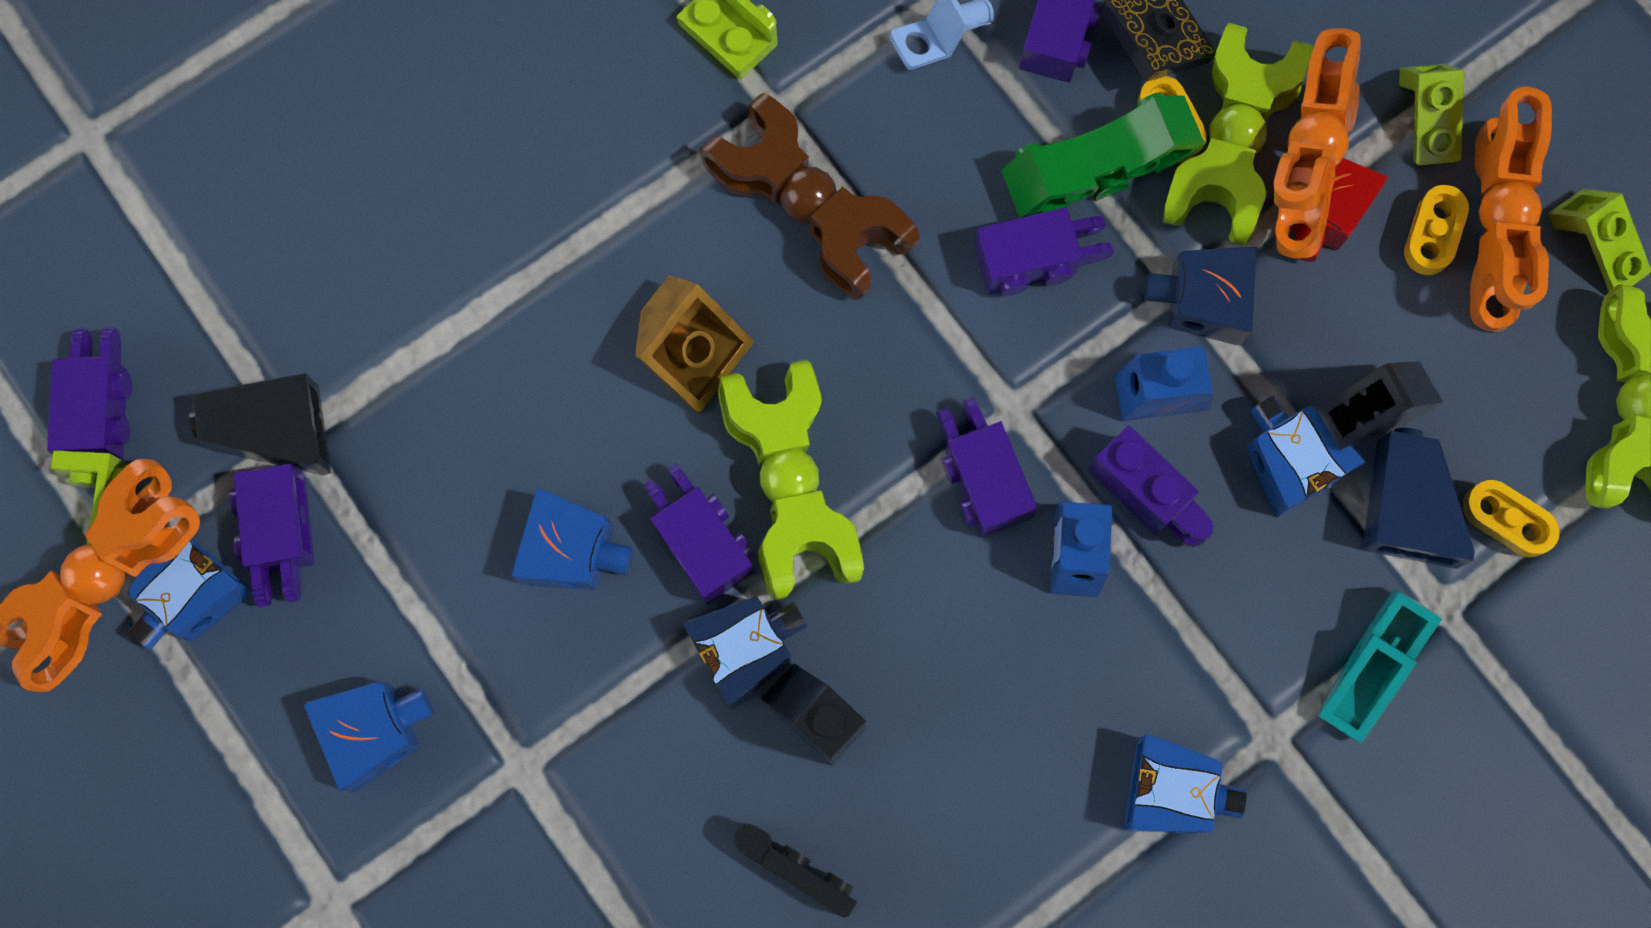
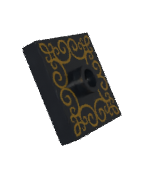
M1106 0L1100 8L1101 13L1145 82L1207 64L1216 55L1215 49L1183 0Z

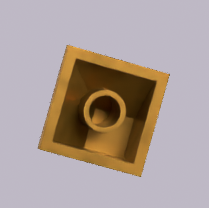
M668 275L641 310L635 357L693 411L700 414L717 392L721 375L730 374L755 341L697 283Z

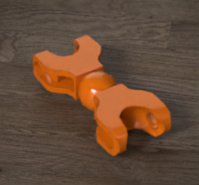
M1327 29L1318 35L1309 62L1306 89L1301 105V119L1295 123L1289 133L1288 152L1281 156L1275 175L1274 202L1279 207L1275 228L1276 249L1281 255L1289 258H1309L1314 256L1320 249L1327 225L1331 194L1335 181V166L1341 162L1349 147L1348 132H1351L1354 127L1359 108L1360 90L1359 84L1356 83L1361 47L1359 33L1350 29ZM1342 46L1347 48L1345 59L1341 62L1330 61L1325 56L1333 47ZM1293 224H1305L1311 229V233L1303 240L1294 241L1288 237Z
M1529 86L1513 90L1502 103L1499 118H1490L1478 131L1475 140L1474 167L1476 174L1481 180V195H1483L1479 216L1481 225L1487 232L1480 238L1478 259L1470 285V316L1477 327L1488 332H1500L1507 329L1518 319L1521 310L1534 307L1544 298L1548 289L1549 257L1546 248L1542 246L1540 240L1541 226H1537L1542 212L1540 197L1534 189L1542 182V166L1552 133V104L1545 92ZM1524 102L1531 106L1535 114L1532 123L1523 125L1518 122L1517 104ZM1495 133V136L1492 140L1491 134ZM1528 283L1531 289L1530 294H1523ZM1496 295V299L1503 305V317L1496 318L1490 315L1486 309V301L1490 296Z
M137 459L128 464L109 483L102 494L98 505L97 517L90 528L84 533L90 544L80 546L67 555L60 567V575L50 571L40 582L34 585L26 584L14 589L0 604V645L12 649H20L12 661V672L20 686L25 690L47 692L58 686L83 659L88 646L91 628L102 615L97 604L104 603L119 594L126 581V573L137 577L146 566L153 563L161 564L174 559L198 531L200 518L193 506L180 498L168 497L172 490V482L168 473L159 462L151 459ZM153 477L152 481L136 495L138 483L145 478ZM181 517L174 526L164 528L171 519ZM24 620L19 627L7 629L13 622ZM50 656V663L44 670L32 673L35 668Z

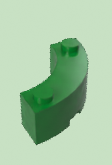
M1154 93L1140 100L1137 108L1096 130L1048 145L1032 143L1020 148L1015 153L1016 158L1006 165L1001 172L1019 217L1022 218L1067 207L1069 210V203L1083 200L1092 194L1096 201L1131 187L1128 181L1129 178L1143 176L1154 169L1158 174L1204 146L1205 142L1185 96H1164L1163 93Z

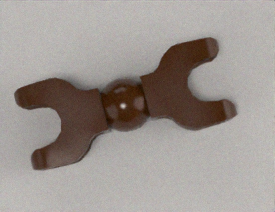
M761 93L749 103L750 124L762 138L761 141L751 147H737L720 136H714L699 148L702 164L729 192L743 196L762 195L771 200L775 205L781 200L782 207L789 218L800 224H810L809 235L819 244L820 248L819 263L822 275L853 300L861 299L870 290L871 274L868 267L857 255L856 250L865 244H881L897 255H904L919 243L918 228L890 199L874 195L855 196L843 186L837 191L834 181L827 172L817 167H808L809 156L798 145V124L795 116L772 96Z

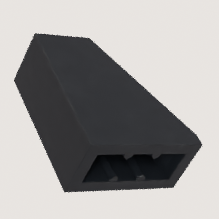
M1420 361L1395 362L1379 367L1316 409L1339 450H1343L1406 425L1444 402Z
M306 373L192 395L194 411L189 413V424L192 434L212 450L278 466L292 464L300 471L317 475L331 474L319 385Z
M795 663L761 698L831 766L865 731L866 720L829 685Z

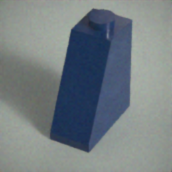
M1396 428L1377 441L1362 550L1455 569L1474 561V547L1440 441L1423 437L1424 433L1418 429Z

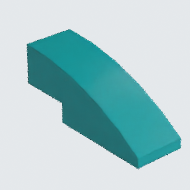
M1394 587L1343 667L1318 716L1354 740L1362 743L1417 664L1415 658L1442 621V618Z

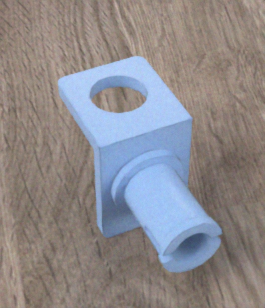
M936 0L925 20L891 30L889 39L908 70H913L950 58L966 31L991 24V21L994 19L993 7L989 0H973L961 5L957 0ZM918 36L924 39L928 45V52L920 55L913 53L905 43L906 38Z

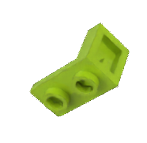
M1446 64L1400 68L1399 86L1415 91L1413 162L1415 164L1430 165L1453 163L1461 160L1465 70Z
M1582 189L1548 213L1554 229L1587 235L1608 291L1618 284L1633 286L1650 274L1651 267L1622 193Z
M53 450L51 470L67 477L68 484L95 488L90 528L97 517L98 505L105 488L128 463L109 453Z

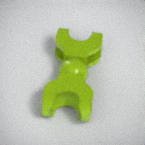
M1227 23L1216 51L1211 73L1213 86L1222 97L1223 107L1209 126L1208 136L1210 143L1207 150L1199 156L1189 158L1177 167L1162 220L1167 224L1181 226L1184 224L1193 206L1201 202H1216L1225 207L1231 216L1229 240L1233 243L1247 246L1252 238L1267 193L1262 178L1254 169V157L1262 150L1267 141L1268 130L1266 122L1268 117L1275 111L1287 108L1298 99L1314 46L1295 40L1292 42L1284 59L1274 64H1260L1251 59L1245 50L1247 28Z
M1623 284L1616 285L1604 297L1598 327V339L1605 352L1614 360L1617 366L1616 381L1625 383L1620 388L1616 398L1618 414L1623 421L1613 425L1611 440L1606 446L1593 453L1587 461L1585 493L1587 502L1594 507L1610 509L1623 503L1629 496L1634 477L1643 480L1651 492V318L1647 314L1645 293L1639 288Z
M808 360L795 361L790 364L784 379L786 399L777 404H763L753 398L744 377L738 373L721 375L718 386L719 402L726 431L736 441L749 446L754 451L758 466L762 465L760 470L761 488L766 497L773 502L769 510L772 527L768 530L757 554L766 591L773 600L786 598L792 591L795 583L793 556L803 551H814L824 556L833 570L835 579L843 584L859 582L864 571L856 528L845 516L832 511L826 505L822 490L817 491L819 486V470L812 457L806 453L810 446L807 430L815 419L822 402L813 367Z

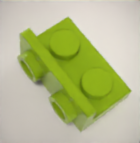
M693 0L677 15L678 25L740 80L778 45L777 21L765 6L761 4L755 6L750 0Z

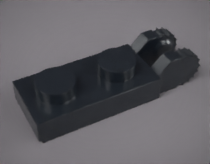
M749 823V825L738 826L739 829L735 830V835L733 836V843L736 844L735 848H738L739 852H744V855L843 918L850 916L858 902L850 897L854 889L853 886L830 872L827 873L824 880L807 870L811 863L810 859L787 845L782 853L778 852L773 847L771 835L762 829H758L759 827H756V825L753 826Z

